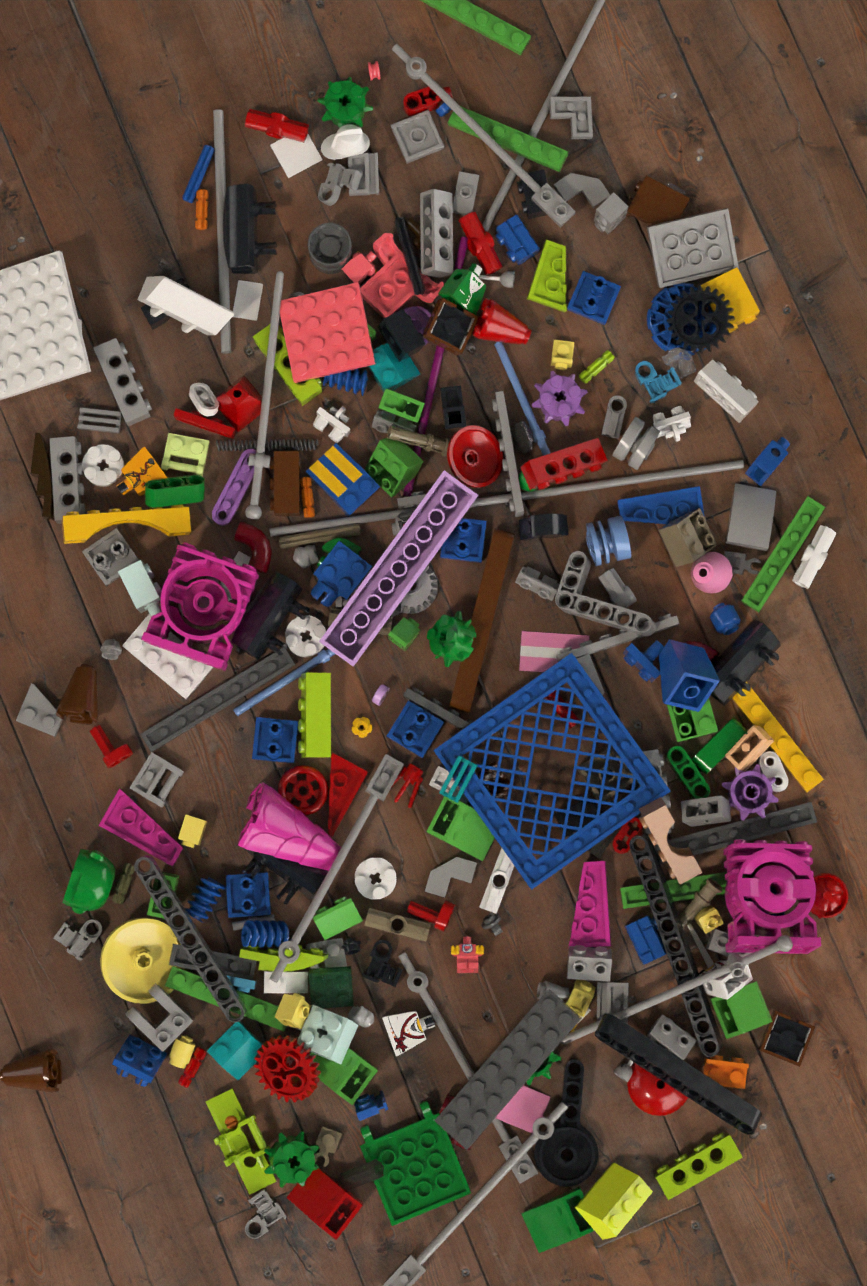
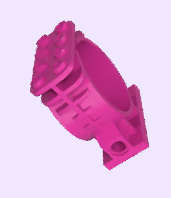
M183 542L182 545H177V552L172 559L171 568L167 572L168 576L161 591L162 612L151 616L147 630L143 633L141 640L147 644L226 671L227 662L233 648L228 636L241 623L259 575L256 573L255 567L244 563L242 567L238 566L233 559L223 556L221 560L213 552L205 549L199 552L195 546ZM203 576L216 578L226 585L231 598L237 600V605L228 601L225 590L215 581L200 579L192 582L187 587L177 584V582L180 580L188 583L195 578ZM202 598H209L210 604L207 608H200L199 601ZM170 601L180 604L186 619L196 626L210 627L216 625L221 620L228 621L229 623L227 625L221 624L211 630L194 629L184 622L178 608L170 606ZM171 628L185 638L183 643L178 644L167 640ZM223 639H225V641H226L227 644H225V643H223V642H220V641L223 640ZM193 642L201 644L211 643L207 654L192 649Z
M734 840L733 844L728 845L723 850V855L727 857V860L724 862V868H727V874H725V880H727L725 901L728 911L733 918L728 924V943L725 944L726 953L756 952L776 943L777 939L782 935L781 933L790 929V938L793 943L792 949L789 952L778 951L775 953L809 954L821 946V937H817V924L808 915L815 901L816 886L813 877L814 871H810V865L813 864V858L809 857L812 846L808 845L807 841H798L795 844H787V841H775L773 844L767 843L766 840H757L754 843H746V840ZM768 862L775 864L763 867L752 878H742L743 874L751 875L761 864ZM770 885L776 888L777 894H773L770 891ZM744 899H752L753 902L745 901ZM796 900H798V905L792 912L783 916L769 915L780 914L787 911L795 904Z

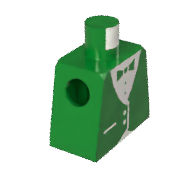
M472 263L468 270H454L438 294L442 298L456 304V308L460 311L465 309L477 315L486 290V285L478 278L482 268Z

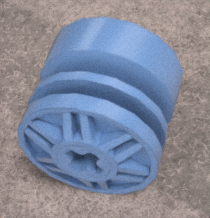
M622 516L608 518L606 529H604L600 520L597 521V531H595L592 522L586 523L587 547L595 566L602 564L601 555H603L606 564L610 563V553L614 554L617 561L631 558L628 533Z

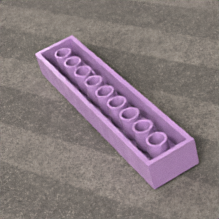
M444 470L319 642L354 667L478 495Z

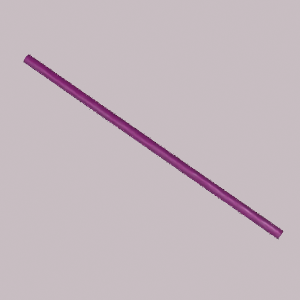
M461 237L454 270L463 268L467 250V237ZM436 346L424 399L425 404L417 433L424 435L444 349ZM414 445L413 451L420 457L422 447ZM415 477L405 486L403 496H411Z

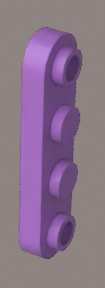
M247 449L241 454L212 510V518L220 526L228 525L232 521L253 481L254 466H248L247 461L250 453L256 454L255 449ZM225 512L227 515L226 518L220 519L219 514Z

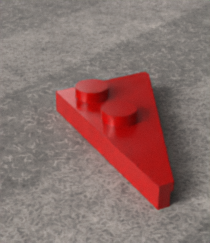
M334 753L331 755L328 835L331 837L334 836L368 774L364 769Z

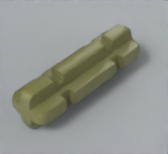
M125 863L123 866V874L120 875L115 889L117 892L114 893L112 901L118 904L124 903L126 897L124 895L127 893L132 880L131 874H134L135 871L134 865Z

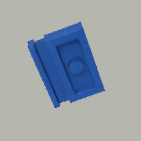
M383 1090L380 1091L378 1096H374V1094L361 1095L354 1102L359 1121L379 1114L380 1109L385 1108V1111L389 1110Z

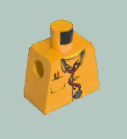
M144 446L121 469L126 479L116 486L123 496L132 489L139 496L145 494L146 482L164 479L167 476Z

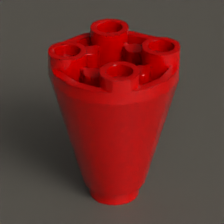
M485 298L481 306L480 317L478 316L472 335L481 340L526 345L532 330L495 300Z

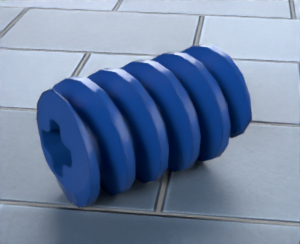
M358 368L354 372L349 370L324 376L323 386L329 381L330 388H333L337 383L338 390H341L345 385L346 392H349L353 387L354 394L361 390V395L364 396L368 382L367 370H364L362 374H359Z
M207 876L208 879H200L204 885H196L199 894L192 893L191 895L195 901L188 900L187 903L191 908H185L191 917L202 923L204 922L201 918H209L205 911H213L210 904L218 903L214 896H222L218 889H226V886Z
M247 920L243 925L241 933L243 947H248L249 943L251 947H256L257 943L259 947H263L265 944L267 947H271L272 944L274 947H279L280 944L289 939V929L284 921L277 922L271 920L269 922L263 920L261 922L255 920L253 922L252 920Z

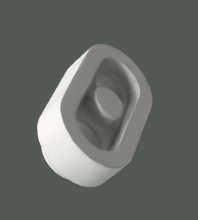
M204 383L192 384L189 390V397L197 410L204 416L215 415L218 412L219 402L210 387Z
M771 751L763 753L758 760L762 774L767 778L778 777L781 779L780 785H776L775 782L771 785L773 792L785 790L788 786V777L779 756ZM767 758L773 760L772 766L767 765Z

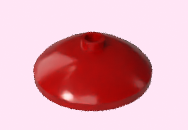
M471 425L459 429L451 437L447 449V459L452 473L461 483L469 487L481 488L490 485L498 478L502 470L503 453L502 451L500 452L498 440L489 430Z
M636 1063L632 1065V1076L627 1082V1089L630 1098L639 1109L651 1115L663 1116L677 1111L684 1105L688 1099L687 1096L665 1082L662 1088H658L656 1084L660 1080Z

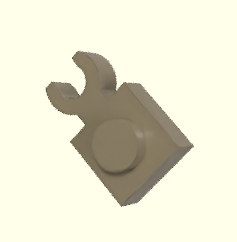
M322 1126L315 1144L320 1148V1151L314 1155L315 1163L319 1156H323L325 1158L323 1166L326 1167L328 1165V1153L335 1154L342 1136L341 1132Z

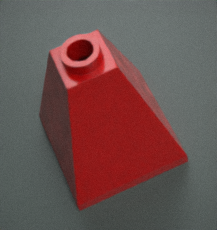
M244 375L216 397L219 402V411L238 433L260 416L262 396Z

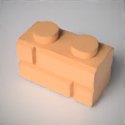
M753 725L747 731L748 734H744L725 755L738 770L747 771L774 742L773 738L760 726Z

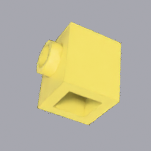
M284 994L275 1018L284 1026L302 1029L311 1006L305 1001V997L300 994Z

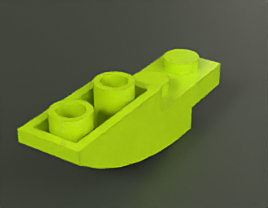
M249 944L248 947L240 949V958L260 961L258 970L274 971L280 960L278 949L268 948L267 951L260 949L258 945L251 947ZM298 945L300 949L298 959L294 963L287 964L283 972L314 966L328 959L329 954L323 953V950L319 948L306 950L302 949V945ZM291 950L285 951L286 956L290 957L293 955Z

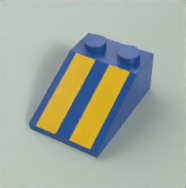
M337 443L306 470V473L348 517L380 488L371 476Z

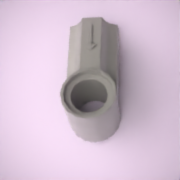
M613 396L609 400L601 435L619 439L627 402L622 396ZM619 401L623 409L615 411L612 409L611 403Z
M614 568L598 577L610 595L609 598L613 605L627 608L637 601L631 589L625 586Z

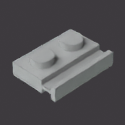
M378 152L348 157V169L357 170L362 173L357 191L349 188V196L379 195Z
M597 982V1021L601 1020L604 1014L612 1015L628 1008L629 983ZM628 1017L622 1019L626 1024H628Z

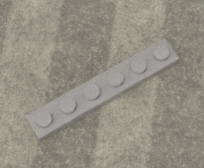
M504 391L495 392V399H492L493 412L497 411L498 419H495L497 432L501 431L502 439H498L500 452L504 451L505 459H502L503 471H507L509 479H505L507 492L511 491L512 499H509L510 512L514 511L515 517L524 516V508Z
M671 614L659 617V622L655 623L656 629L654 633L678 626L679 620L677 616L671 617ZM649 621L641 623L640 629H647ZM620 630L619 635L612 637L611 634L599 637L600 641L592 643L589 640L580 643V648L572 650V647L560 650V654L556 658L559 662L570 653H573L577 659L584 655L593 654L645 636Z

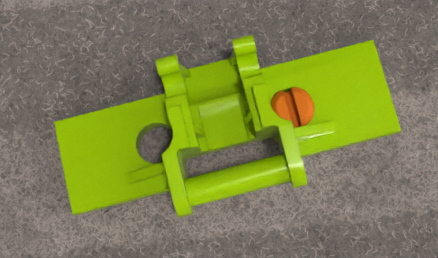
M233 1088L205 1101L220 1132V1135L213 1139L214 1143L220 1146L225 1157L223 1161L226 1167L230 1166L233 1162L235 1163L249 1195L277 1182L274 1174H265L264 1172L269 1166L264 1150L265 1148H270V1145L267 1146L255 1121V1114L246 1117ZM245 1124H248L259 1147L255 1151L252 1150L241 1127ZM251 1156L256 1158L257 1161L254 1166L250 1167L244 1163V1159Z

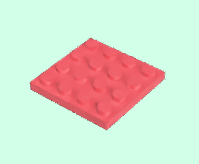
M358 282L281 300L280 317L293 381L295 383L376 364Z

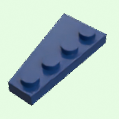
M700 486L617 500L619 516H622L624 521L668 524L698 508L701 509L705 517Z

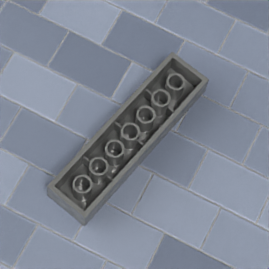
M550 989L547 990L435 1119V1122L466 1150L469 1149L582 1017Z

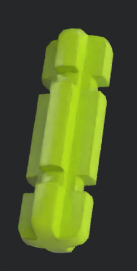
M609 350L605 351L601 358H597L587 367V370L580 373V380L585 384L588 383L592 376L595 377L606 367L607 363L609 364L614 360V355Z

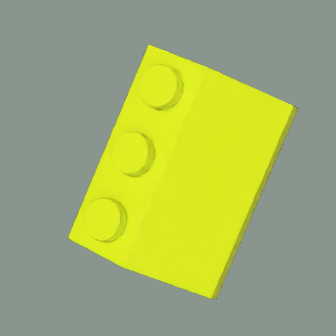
M612 1163L575 1208L602 1240L616 1237L653 1191L639 1175L616 1163Z

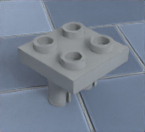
M117 528L82 551L106 587L120 578L119 570L139 561Z

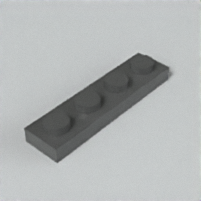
M414 687L412 690L407 688L403 695L404 698L460 730L474 722L471 719L465 721L459 718L461 714L451 708L449 711L441 707L442 703L434 698H431L429 701L423 697V692Z
M173 944L169 965L196 970L183 947L179 944ZM212 951L227 976L253 980L257 961L240 958L237 955ZM197 952L196 957L198 961H207L205 952ZM215 970L208 971L209 973L218 974Z

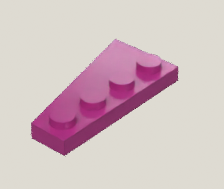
M119 788L99 826L163 862L174 866L183 847Z
M606 861L583 863L569 946H611Z

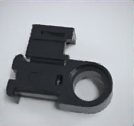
M379 940L374 944L370 954L372 960L366 974L362 973V976L376 983L380 981L377 978H380L382 982L396 987L403 969L397 968L396 970L390 967L391 964L388 963V960L392 953V946L388 941ZM380 943H385L389 947V952L384 956L379 955L376 951Z

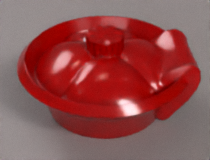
M821 873L814 876L816 896L810 912L819 919L837 916L844 910L848 902V889L845 883L838 876L830 873Z

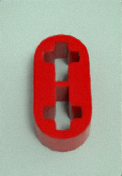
M632 818L622 825L612 841V848L616 853H627L630 850V840L642 832L643 825L638 818ZM636 821L638 823V831L634 830L628 835L627 832L630 829L628 823ZM625 836L628 837L625 842L627 848L619 850L616 841L623 840Z

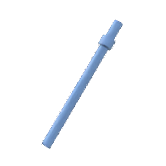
M497 342L494 344L533 432V440L535 443H538L543 456L550 454L551 452L545 441L544 431L540 430L502 342Z
M329 649L321 650L317 653L318 656L234 708L235 714L237 716L241 715L299 678L301 674L310 671L322 662L323 664L328 662L335 653Z

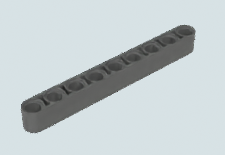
M149 855L140 857L134 864L137 875L226 1018L231 1022H239L246 1013L245 1004L156 861ZM142 860L150 863L149 871H143L140 868ZM157 878L161 881V889H154L152 887V879ZM164 897H170L173 900L172 907L167 908L163 905L162 900ZM181 915L184 918V925H176L174 923V916ZM192 933L196 938L195 943H187L185 935ZM197 952H205L207 961H198L196 957ZM209 970L218 972L217 980H211L208 977ZM219 989H228L230 992L229 998H222L219 995ZM233 1006L239 1007L241 1015L238 1017L233 1016L230 1008Z

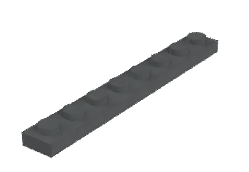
M286 648L280 649L283 652L282 655H278L276 652L141 733L140 735L149 750L154 752L294 667L295 663Z
M812 802L765 814V818L757 816L668 840L667 842L677 848L689 847L694 856L727 847L733 844L734 840L749 841L816 823L817 819ZM657 844V845H655L654 847H655V850H656L658 859H659V861H660V864H664V863L662 862V860H661V858H660L658 852H657V851L661 850L660 847H659L658 844Z

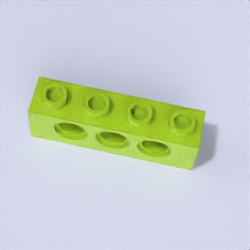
M270 324L253 336L254 342L266 358ZM279 325L277 342L281 343L283 347L275 353L274 369L303 407L322 393L321 386L323 383L319 378L307 380L304 384L293 381L291 367L284 366V362L289 359L284 332Z
M721 1132L712 1138L713 1142L707 1145L702 1143L693 1149L695 1152L687 1156L685 1153L675 1159L676 1163L668 1166L666 1164L656 1170L657 1174L654 1177L668 1200L743 1158L730 1134L724 1135ZM714 1148H719L721 1156L716 1160L711 1159L710 1152ZM695 1159L702 1160L703 1165L699 1170L692 1169V1162ZM679 1169L683 1170V1179L680 1181L674 1180L673 1173Z

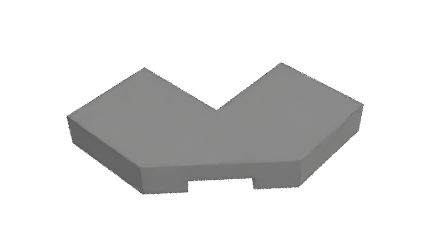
M574 173L568 174L553 185L566 202L582 192L592 208L603 203L610 196L600 179Z
M456 857L430 872L425 892L445 898L450 879L455 878L471 883L477 863Z

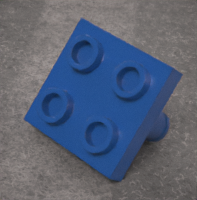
M583 271L567 310L605 325L621 286L607 281L601 276H595Z
M462 518L441 546L440 558L482 563L487 521Z
M656 640L646 651L640 652L631 643L624 650L623 654L625 657L623 659L631 667L635 665L639 669L638 674L644 681L647 682L649 680L652 683L660 675V671L653 665V661L659 656L664 646Z
M408 700L386 737L423 758L444 722Z
M256 717L252 759L294 763L298 721Z
M268 872L257 873L254 879L250 878L251 874L226 875L228 918L271 915Z
M129 1034L114 1058L112 1065L117 1067L116 1073L118 1075L124 1070L122 1077H127L130 1073L136 1076L135 1082L138 1085L142 1079L143 1081L140 1086L145 1087L148 1083L152 1082L167 1053Z

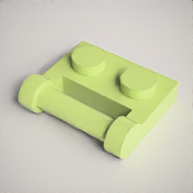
M168 433L161 469L189 472L203 477L210 441ZM171 456L198 460L199 462L196 466L170 461Z

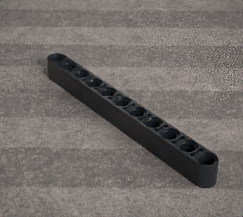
M639 833L630 840V850L677 984L680 985L685 983L686 980H692L700 975L655 847L647 833ZM642 839L645 842V848H639L636 840ZM644 859H649L652 862L651 869L644 866ZM651 879L659 882L660 886L658 889L651 886ZM658 899L666 902V909L658 906ZM667 919L671 920L674 928H667L664 921ZM672 940H678L681 948H674L671 943ZM679 960L686 961L688 964V968H681L679 966ZM702 984L681 995L702 1053L705 1056L713 1057L722 1048L723 1041ZM693 1001L701 1002L702 1009H696L693 1006ZM700 1021H706L709 1024V1029H703L700 1026ZM707 1041H713L716 1044V1049H710L707 1046Z

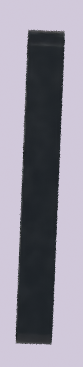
M611 1014L603 1015L595 1032V1036L600 1041L740 1132L747 1135L755 1133L762 1116L760 1110Z

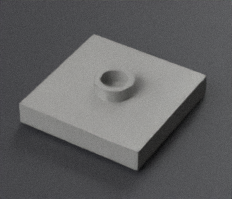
M429 110L391 125L406 164L444 149V144Z

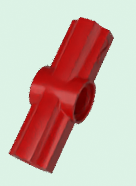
M249 109L245 121V127L265 132L268 136L276 139H283L284 137L305 143L308 135L309 124L290 120L287 116L273 112L268 114Z
M471 212L460 218L458 221L468 239V249L473 256L477 257L485 275H490L500 270L503 266L494 250V240L489 232H485L476 212Z

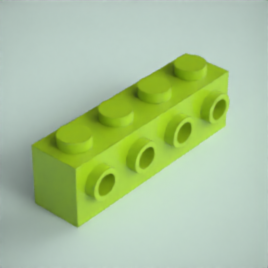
M306 672L301 674L298 680V688L301 690V698L298 701V709L301 711V719L298 722L301 741H299L298 750L301 753V758L331 757V673Z

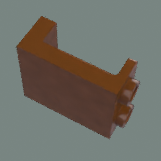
M646 176L643 181H638L634 189L637 192L634 199L630 197L626 203L629 206L626 216L629 218L631 215L650 226L680 219L690 198Z

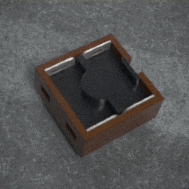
M441 298L437 300L422 337L458 356L463 353L478 316L465 309L460 311L456 308V304Z
M773 1010L771 1014L773 1022L768 1023L758 1050L800 1067L815 1026L800 1020L796 1022L791 1021L790 1016Z

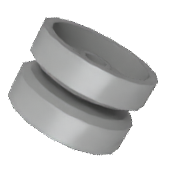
M636 416L612 456L622 461L629 452H632L628 465L638 470L654 448V442L661 431L650 426L642 436L640 433L645 426V422Z

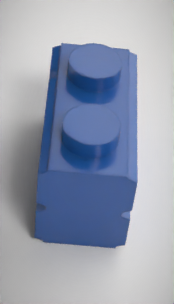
M518 215L511 217L496 227L497 234L495 237L501 246L504 244L508 249L506 254L512 263L516 261L519 266L539 253L540 248Z
M646 915L624 926L642 965L667 954L662 938H659L656 932L658 927L654 917L650 919L649 915Z

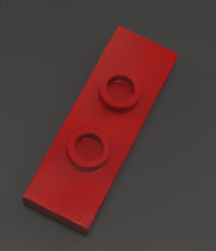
M177 408L174 411L173 415L178 421L230 439L235 437V428L222 424L223 421L214 417H211V420L203 418V415L197 411L189 413Z

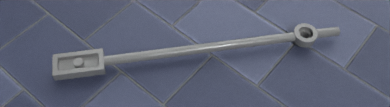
M398 44L392 48L406 63L407 75L412 79H422L535 192L531 199L560 228L575 214L576 211L547 183L541 187L426 73L427 66L422 58H411ZM418 64L420 68L417 70L413 69V65Z
M387 754L382 759L365 792L370 794L359 817L290 941L283 942L278 949L280 960L270 977V980L273 982H278L287 964L294 963L298 959L300 954L298 944L377 799L384 802L404 763ZM288 949L293 953L290 957L285 955V951Z
M406 952L399 955V959L409 974L407 979L408 988L420 994L467 1079L470 1080L474 1076V1072L426 989L428 986L427 976L423 972L415 970ZM415 978L422 980L420 986L414 985L413 981ZM495 1118L492 1123L504 1142L498 1146L507 1161L522 1143L517 1135L511 1138L502 1121ZM527 1153L512 1168L520 1184L538 1174Z
M561 1102L548 1117L536 1119L533 1123V1133L426 1249L417 1258L411 1254L382 1286H412L427 1270L423 1263L539 1139H548L552 1136L554 1122L567 1110L568 1106ZM546 1124L548 1129L543 1132L539 1129V1126Z

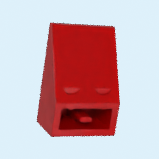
M320 1168L312 1171L311 1175L306 1179L304 1186L297 1183L287 1196L288 1200L335 1240L339 1238L363 1206V1202Z

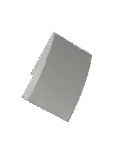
M735 483L728 520L726 544L764 551L768 550L776 491Z

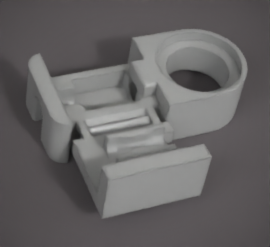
M328 163L327 166L330 167L325 183H321L318 199L327 206L334 205L339 198L340 187H343V185L357 191L362 173L357 170L347 169L341 164ZM332 191L331 197L325 200L326 194Z
M96 919L87 920L79 932L77 930L73 932L68 928L69 925L64 922L54 936V939L67 947L69 954L81 961L83 960L81 956L91 942L95 943L102 932V925ZM89 923H96L98 925L99 931L95 935H90L86 931Z
M265 1189L248 1200L249 1203L256 1205L258 1208L256 1212L260 1213V1215L257 1214L247 1222L245 1232L248 1237L257 1239L269 1231L268 1227L282 1217L284 1219L287 1217V1214L282 1210L278 1202H274L275 1206H273V1200ZM253 1222L259 1223L261 1226L260 1233H250L249 1225Z

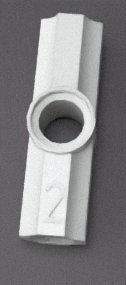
M819 526L811 544L807 546L801 558L802 562L792 581L795 584L807 589L810 587L818 569L820 570L828 555L827 551L835 538L836 532L831 528Z
M502 848L479 908L497 914L514 868V864ZM502 875L505 878V883L502 887L494 885V876Z

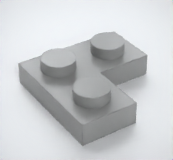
M591 97L549 98L550 119H570L571 139H592Z

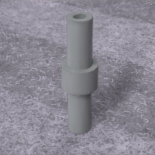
M274 914L262 917L251 916L247 919L253 922L255 920L261 922L263 920L275 921ZM247 920L232 922L233 931L242 929Z

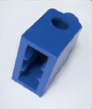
M780 437L777 442L772 440L745 474L759 486H762L788 455L786 449L790 446V443L783 437Z

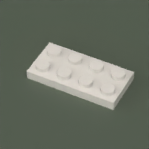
M149 614L122 646L187 700L212 671L213 667L147 644L141 640L151 619ZM172 632L169 633L167 640L178 644L183 643Z

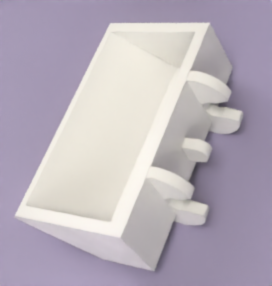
M165 276L147 277L137 299L151 306L150 314L157 317L164 313L182 322L181 329L185 333L196 329L206 335H216L234 315L233 311Z

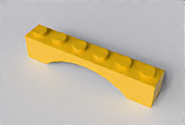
M183 504L173 505L171 508L163 509V507H150V510H142V507L129 508V511L121 512V509H109L108 513H100V510L87 511V514L80 515L79 512L73 511L67 512L66 516H62L61 519L64 544L85 543L100 530L123 523L147 525L161 531L168 537L189 535L191 533L189 507H183Z

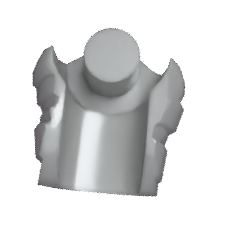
M306 545L305 547H297L295 549L293 560L302 569L308 568L311 564L319 561L315 545Z
M353 1006L348 1013V1019L366 1028L373 1024L374 1015L363 1006Z

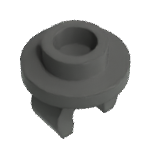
M490 913L483 918V923L481 924L483 929L490 928L495 936L503 932L498 925V922L501 920L499 914Z

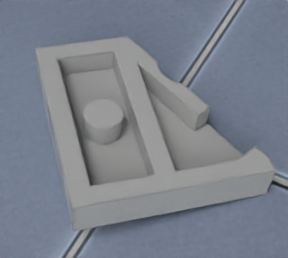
M31 683L16 721L56 737L63 719L56 716L55 707L40 692L36 685Z

